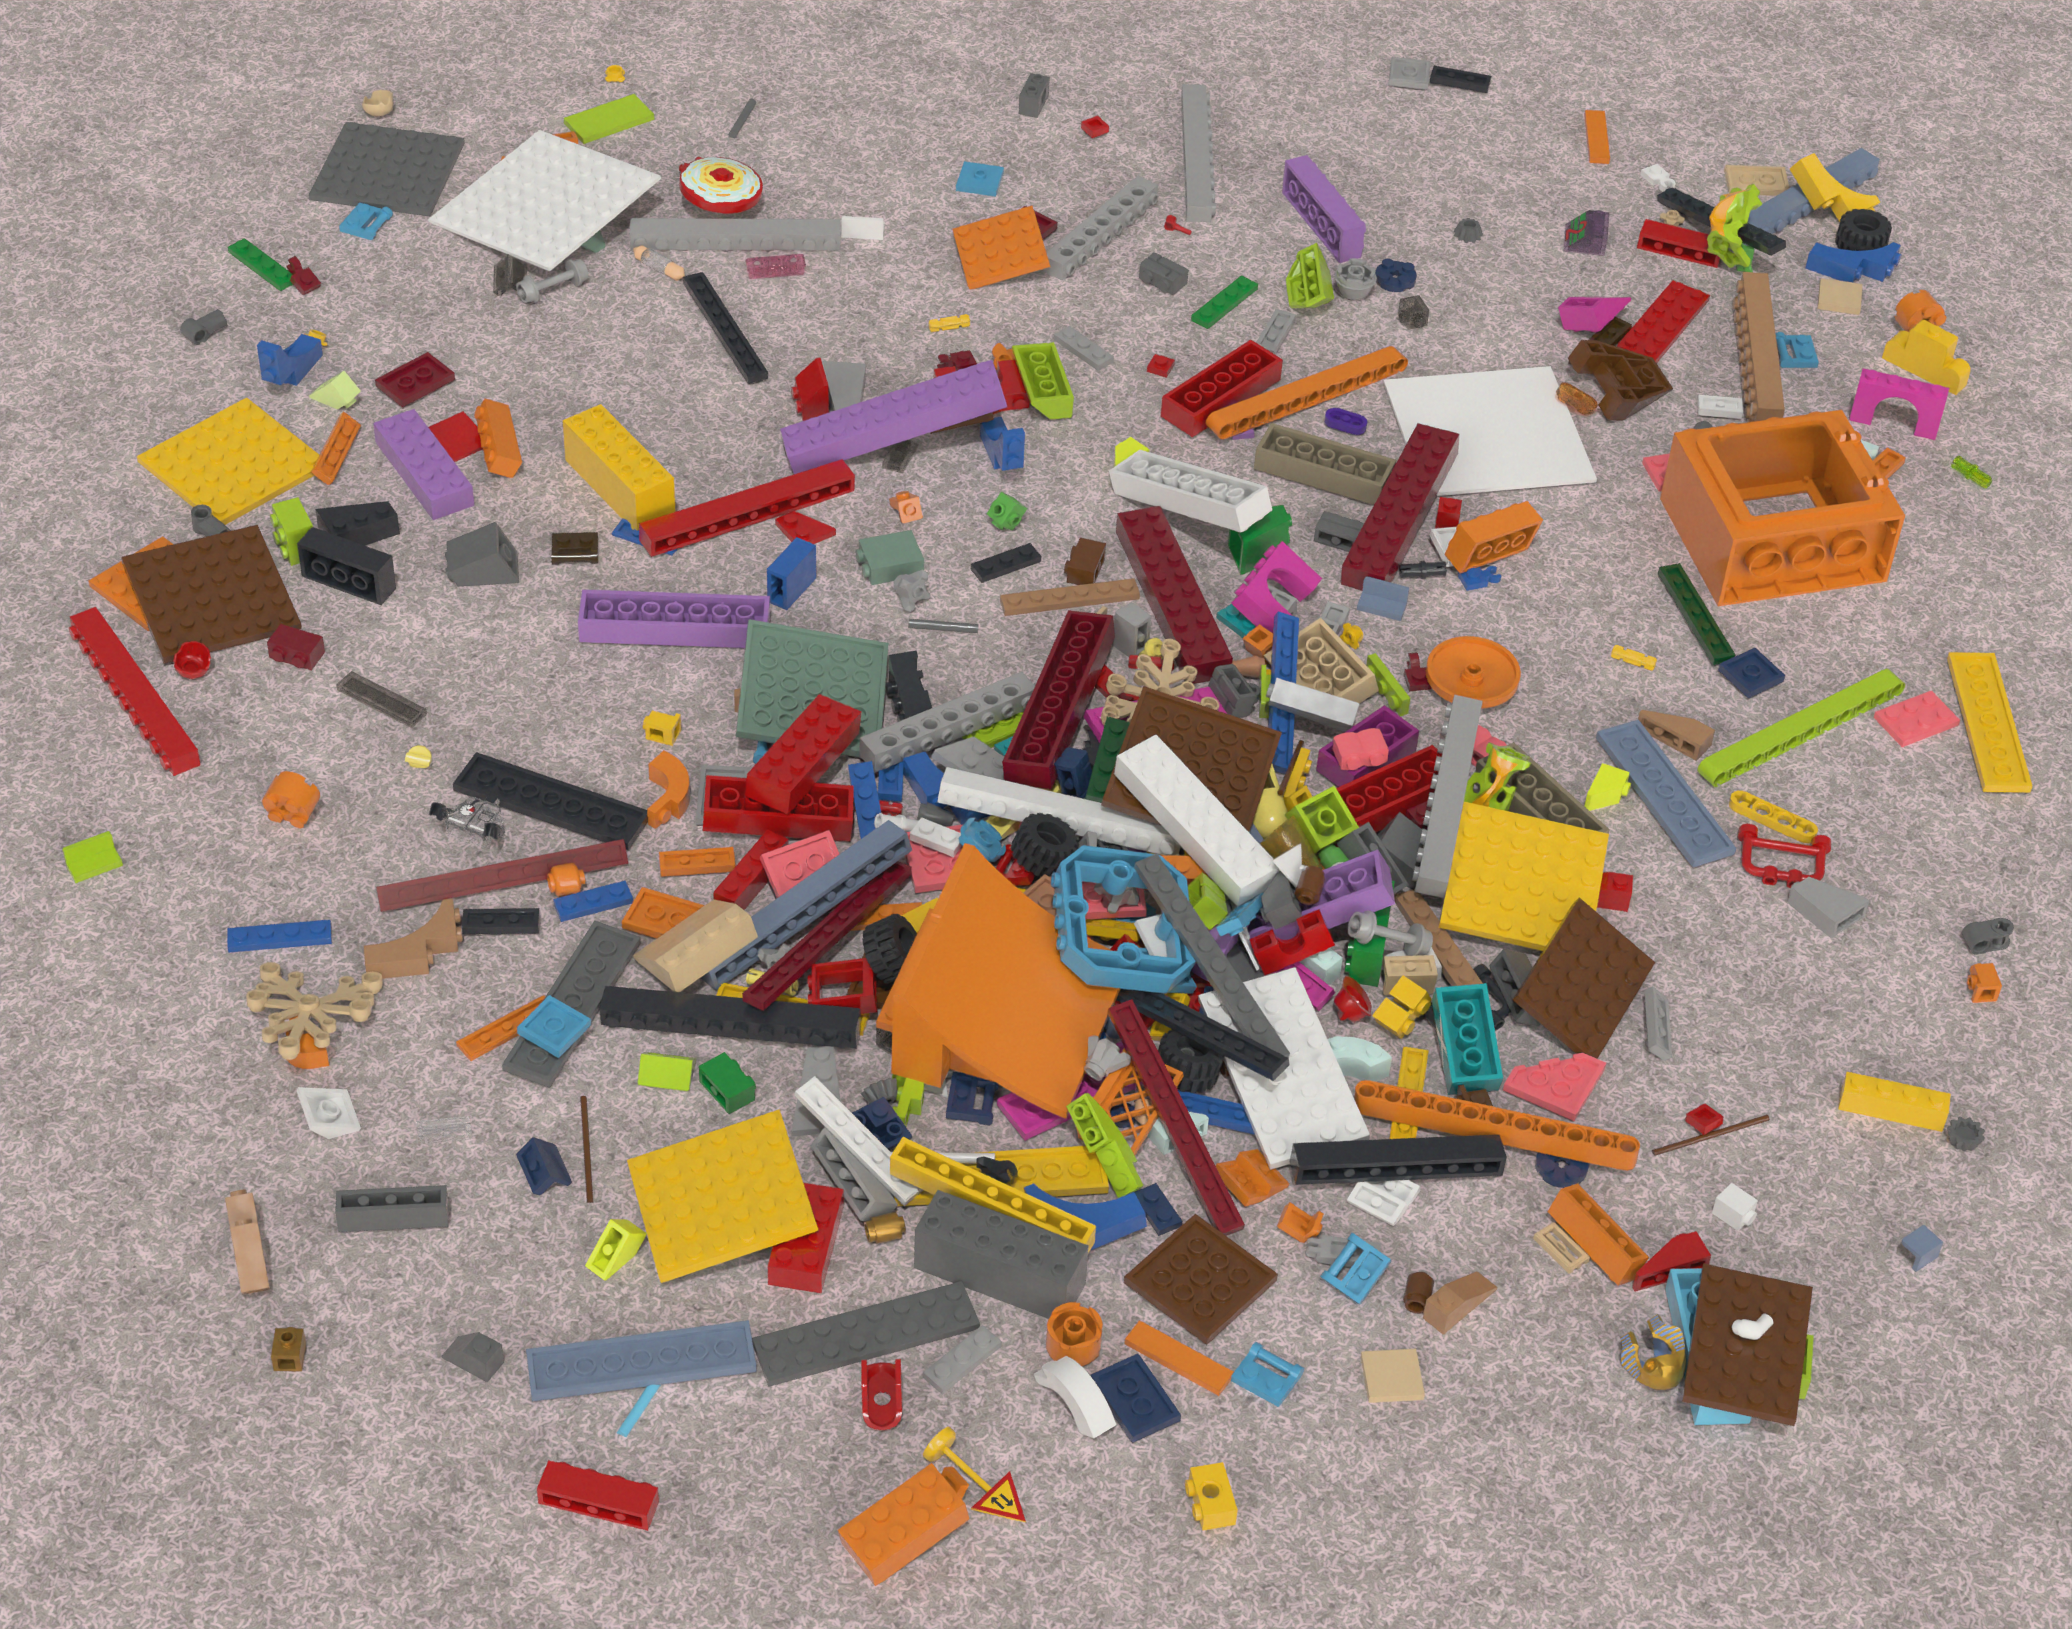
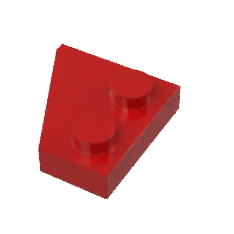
M796 511L775 519V525L791 542L798 537L816 544L836 535L834 527Z

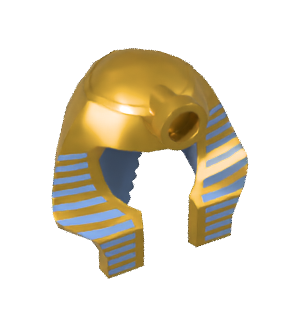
M1657 1314L1647 1321L1654 1338L1653 1351L1655 1357L1648 1359L1646 1362L1639 1358V1346L1634 1332L1630 1331L1620 1338L1622 1342L1621 1365L1640 1383L1652 1389L1666 1390L1676 1387L1682 1380L1686 1365L1685 1343L1681 1329L1678 1326L1666 1325Z

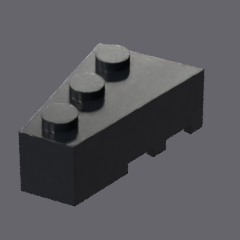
M389 501L315 509L318 529L362 545H369L400 534L398 514Z
M917 650L889 655V679L885 683L887 696H892L891 706L893 712L898 713L897 722L932 708L928 690H924L920 680L924 677L922 670L917 671Z

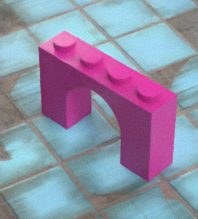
M1863 368L1849 420L1871 425L1877 404L1884 399L1898 397L1911 402L1918 411L1914 436L1936 440L1949 388Z
M1283 541L1276 547L1271 545L1264 552L1263 555L1266 558L1262 557L1255 564L1254 568L1256 571L1252 570L1245 577L1244 581L1246 584L1242 583L1235 590L1234 593L1237 596L1231 602L1256 627L1260 624L1271 633H1273L1274 616L1278 611L1288 615L1291 614L1272 596L1268 588L1267 579L1281 584L1299 602L1306 598L1322 579Z

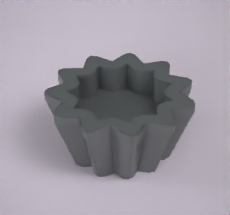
M1462 219L1454 229V236L1458 237V241H1464L1465 243H1475L1476 240L1480 241L1481 236H1483L1481 226L1475 219Z
M888 1078L872 1083L869 1087L863 1089L864 1091L861 1092V1095L869 1104L882 1097H885L889 1104L893 1103L897 1099L896 1078Z
M1959 1116L1958 1120H1951V1126L1947 1127L1951 1145L1956 1146L1957 1150L1961 1149L1964 1152L1966 1150L1972 1151L1985 1139L1983 1136L1985 1130L1980 1128V1122H1973L1971 1117L1964 1119Z

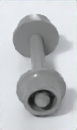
M568 259L565 262V272L537 283L534 282L531 276H524L523 280L516 284L517 293L523 303H537L540 299V290L568 279L576 287L580 286L589 277L585 263L581 259L574 261Z
M1370 910L1355 912L1349 920L1348 933L1361 944H1367L1373 935H1378L1404 942L1406 954L1408 956L1426 955L1433 943L1432 932L1424 929V926L1419 923L1413 924L1407 933L1376 925V915Z

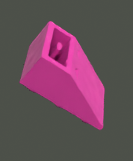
M1568 297L1558 307L1564 330H1573L1575 332L1582 330L1599 332L1631 301V297Z

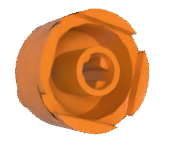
M1919 290L1920 292L1915 294L1913 292L1908 293L1897 304L1895 320L1904 331L1910 333V330L1921 320H1926L1939 327L1945 323L1947 317L1944 309L1926 290Z
M290 771L280 772L279 776L276 775L262 799V804L269 813L268 818L278 823H281L282 820L289 821L294 827L303 828L320 799L318 788L313 783L311 786L305 783L306 778L300 774Z
M1069 1302L1056 1307L1047 1322L1046 1349L1049 1356L1054 1361L1068 1356L1081 1366L1088 1365L1097 1359L1101 1350L1103 1328L1102 1319L1098 1312L1090 1306L1088 1309L1076 1302Z

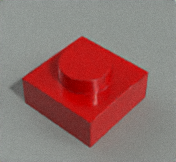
M1098 115L1081 121V129L1091 138L1109 132V125Z
M1154 354L1147 365V372L1167 378L1175 365V360Z
M1704 1103L1686 1113L1685 1121L1705 1135L1723 1125L1724 1116Z

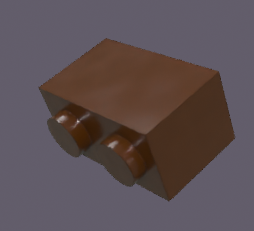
M1079 538L1077 545L1072 546L1071 560H1067L1065 563L1064 574H1067V583L1084 585L1096 582L1105 561L1106 543Z

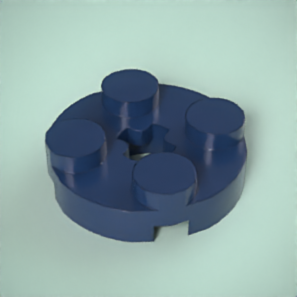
M1388 258L1384 259L1382 264L1378 265L1375 270L1376 283L1378 282L1382 289L1390 292H1404V289L1409 287L1411 289L1416 284L1417 273L1414 270L1415 266L1410 262L1404 263Z
M1539 1152L1535 1160L1537 1173L1539 1172L1546 1183L1558 1188H1565L1578 1182L1580 1184L1586 1178L1589 1163ZM1564 1161L1568 1165L1561 1168L1557 1162Z

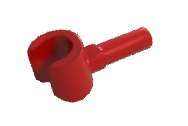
M1168 215L1166 217L1165 230L1173 231L1175 229L1187 235L1192 233L1191 230L1177 224L1175 216Z

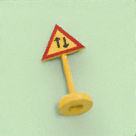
M950 1426L942 1429L930 1441L923 1452V1457L927 1461L934 1462L945 1454L987 1492L971 1507V1510L1026 1522L1010 1471L991 1487L949 1449L956 1438L955 1431Z

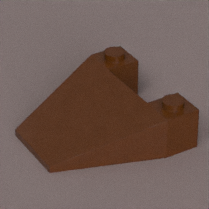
M1581 340L1568 357L1573 369L1578 374H1593L1605 391L1606 395L1598 405L1608 420L1623 421L1673 390V387L1652 357L1597 340Z

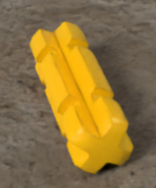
M968 314L959 315L958 318L957 316L940 318L939 321L938 319L929 320L928 326L930 332H938L939 329H942V331L957 329L959 326L962 328L969 327L970 318Z
M1615 645L1611 652V657L1620 660L1621 658L1623 662L1638 667L1642 665L1644 669L1650 671L1654 670L1657 663L1655 657L1649 655L1645 657L1643 653L1628 648L1624 650V647Z

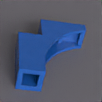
M1816 242L1809 252L1805 269L1839 281L1854 283L1856 279H1860L1864 275L1883 282L1886 276L1890 277L1892 275L1894 266H1897L1900 262L1902 254L1899 253L1901 245L1892 242L1885 247L1874 250L1851 251L1829 247Z
M301 334L293 344L284 350L280 345L263 340L257 344L262 380L278 385L288 383L297 386L323 356L321 339Z
M1002 416L980 423V437L994 470L1001 469L1005 471L1023 468L1025 432L1023 428L1008 430Z
M926 751L903 758V775L920 803L927 804L929 802L941 808L949 806L961 825L969 818H975L974 821L977 822L979 819L991 816L977 811L938 803L940 785L944 773L931 761Z
M1034 1183L1024 1187L1026 1194L1095 1225V1243L1091 1250L1147 1227L1145 1212L1135 1192L1115 1200L1083 1204L1055 1198L1042 1191Z

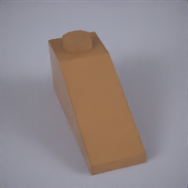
M1647 710L1639 712V721L1652 737L1695 761L1712 746L1715 730L1696 719Z
M1478 1271L1447 1283L1426 1300L1423 1319L1444 1335L1493 1294L1498 1287Z

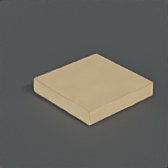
M1821 278L1817 309L1860 315L1863 284Z
M1416 1349L1361 1351V1363L1369 1403L1424 1400L1425 1392Z

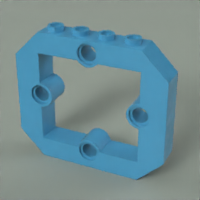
M1083 845L1064 859L1057 871L1052 873L1051 887L1054 888L1055 893L1052 905L1053 908H1056L1054 927L1058 929L1056 948L1060 950L1061 961L1087 985L1166 994L1186 978L1196 961L1163 911L1155 925L1154 931L1159 939L1165 941L1167 957L1144 955L1137 945L1129 942L1121 944L1117 951L1088 948L1085 916L1089 910V905L1083 898L1082 881L1101 883L1105 891L1112 895L1123 894L1127 887L1147 889L1134 866L1136 862L1154 854ZM1159 855L1189 900L1187 878Z

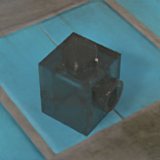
M1420 295L1402 298L1399 301L1398 318L1408 330L1422 328L1428 325L1430 310Z

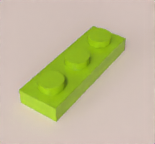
M1376 653L1368 655L1366 666L1375 674L1379 694L1385 696L1392 710L1395 709L1399 716L1407 715L1411 698Z

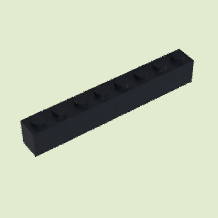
M1500 1134L1293 1143L1289 1162L1295 1185L1503 1176L1507 1156Z

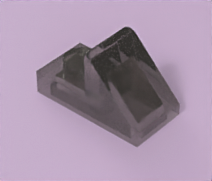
M905 440L890 445V450L882 462V468L903 474L916 452L918 444L911 440Z

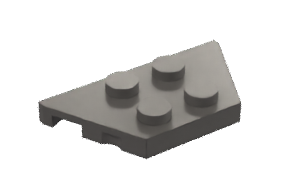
M975 737L935 749L931 758L945 767L1004 780L1002 765L1004 756Z

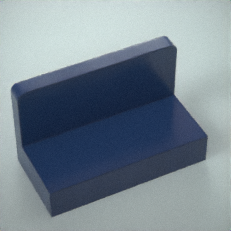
M532 1137L516 1153L533 1194L542 1195L554 1182L566 1186L572 1183L555 1144Z

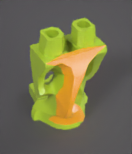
M1754 184L1748 185L1745 190H1741L1738 187L1732 188L1730 193L1721 195L1720 202L1715 206L1709 217L1711 232L1707 238L1709 245L1707 250L1709 253L1719 256L1729 268H1733L1735 265H1742L1744 267H1749L1750 258L1741 247L1742 240L1738 237L1737 233L1738 229L1744 227V224L1748 222L1750 211L1756 210L1762 205L1758 198L1760 191Z
M1489 742L1486 747V753L1489 754L1486 765L1480 773L1474 772L1467 781L1464 802L1508 811L1517 787H1508L1506 784L1515 772L1525 771L1530 767V757L1514 750L1510 746H1497ZM1492 771H1494L1497 775L1494 783H1492L1490 779V773ZM1475 783L1480 784V791L1478 793L1473 791ZM1503 791L1505 792L1506 796L1501 803H1499L1497 801V796L1500 792Z

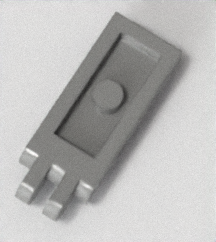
M1320 1235L1318 1238H1308L1305 1254L1308 1257L1316 1258L1318 1263L1332 1265L1349 1241L1347 1238ZM1366 1241L1380 1251L1381 1243ZM1357 1248L1344 1267H1352L1363 1251Z

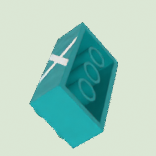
M1487 983L1435 988L1432 1006L1448 1095L1457 1094L1458 1085H1464L1467 1092L1484 1089L1487 1091H1498L1503 1081V1073Z

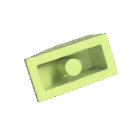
M342 371L321 384L309 397L338 410L343 406L348 408L357 401L355 396L361 391L347 373Z

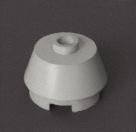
M1352 258L1349 259L1348 263L1343 265L1340 263L1335 272V280L1338 290L1343 297L1359 300L1365 298L1371 291L1377 277L1375 268L1366 265V260Z

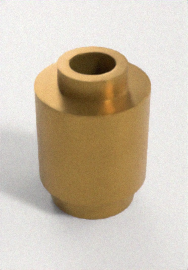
M896 1212L870 1217L869 1221L864 1222L865 1234L869 1243L875 1242L879 1244L902 1238V1232H906L903 1216L898 1217Z

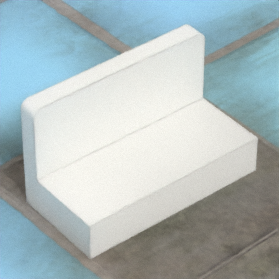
M842 216V238L883 240L885 222L882 218Z

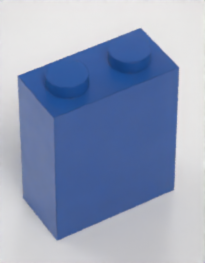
M796 537L767 568V596H770L771 604L788 610L816 579V545Z

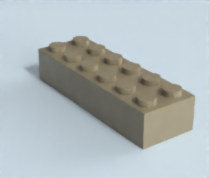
M1271 423L1256 448L1254 469L1374 505L1397 460Z
M1514 742L1511 743V744H1509V745H1507V746L1512 747L1514 750H1516V751H1518V752H1520V753H1522V754L1527 755V754H1526L1517 744H1515ZM1489 755L1477 761L1475 772L1480 773L1483 770ZM1531 757L1529 759L1531 762L1530 767L1525 771L1515 772L1508 780L1506 786L1517 787L1508 810L1509 812L1609 834L1610 829ZM1492 771L1490 773L1491 782L1494 783L1497 775L1494 771ZM1502 791L1497 796L1499 803L1504 800L1505 792Z

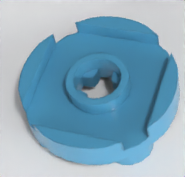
M969 818L960 829L961 836L958 838L962 846L964 843L974 845L989 862L997 861L1006 851L1005 845L1002 847L999 842L1002 839L1000 833L991 824L982 819L980 822L974 821L975 818Z

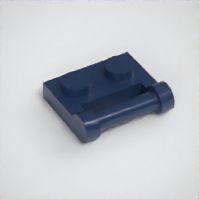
M953 1072L946 1108V1119L978 1122L980 1125L990 1126L994 1118L992 1113L995 1091L998 1090L999 1084L962 1072ZM977 1087L984 1088L985 1090L981 1110L974 1109Z

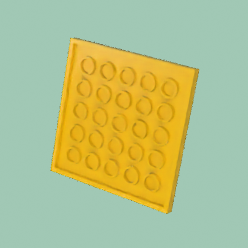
M246 397L137 456V461L192 507L202 504L209 506L212 515L226 525L315 476L311 473V470L319 454Z
M1463 802L1449 881L1438 928L1543 951L1570 907L1579 897L1596 911L1609 834Z
M780 1109L627 1160L661 1283L818 1231Z

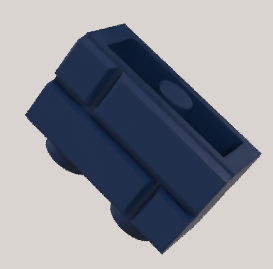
M1066 748L1061 754L1062 757H1059L1054 763L1061 793L1085 799L1092 774L1088 753L1086 750Z

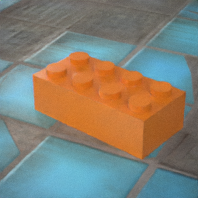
M1525 501L1519 504H1512L1510 507L1502 510L1497 509L1487 515H1480L1469 521H1462L1456 527V532L1449 541V546L1444 555L1459 573L1515 555L1529 548L1543 519L1531 504Z
M931 1463L837 1531L842 1545L871 1582L877 1586L970 1518L964 1501Z

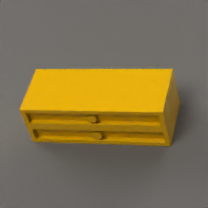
M602 404L563 420L565 460L621 518L626 519L631 524L633 530L636 529L638 531L639 523L676 512L674 477Z

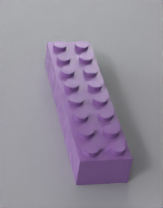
M582 589L578 617L579 642L745 648L749 619L770 623V596Z

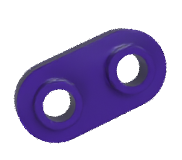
M1330 408L1325 412L1324 422L1328 427L1353 435H1361L1366 432L1367 419L1360 414L1340 408Z

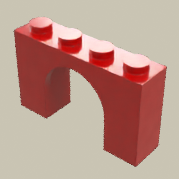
M1016 360L998 361L997 376L1007 407L1000 409L999 412L1029 408L1030 400ZM955 366L934 369L933 379L955 372Z

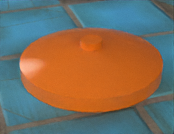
M1460 636L1441 642L1431 651L1426 665V677L1432 689L1445 700L1452 703L1454 695L1483 701L1482 709L1495 707L1508 701L1518 689L1521 670L1514 655L1502 645L1481 637Z

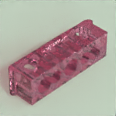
M803 254L755 257L745 260L749 279L804 275V267H806ZM792 258L797 259L796 262H791L790 260ZM759 261L760 264L755 265L754 262Z

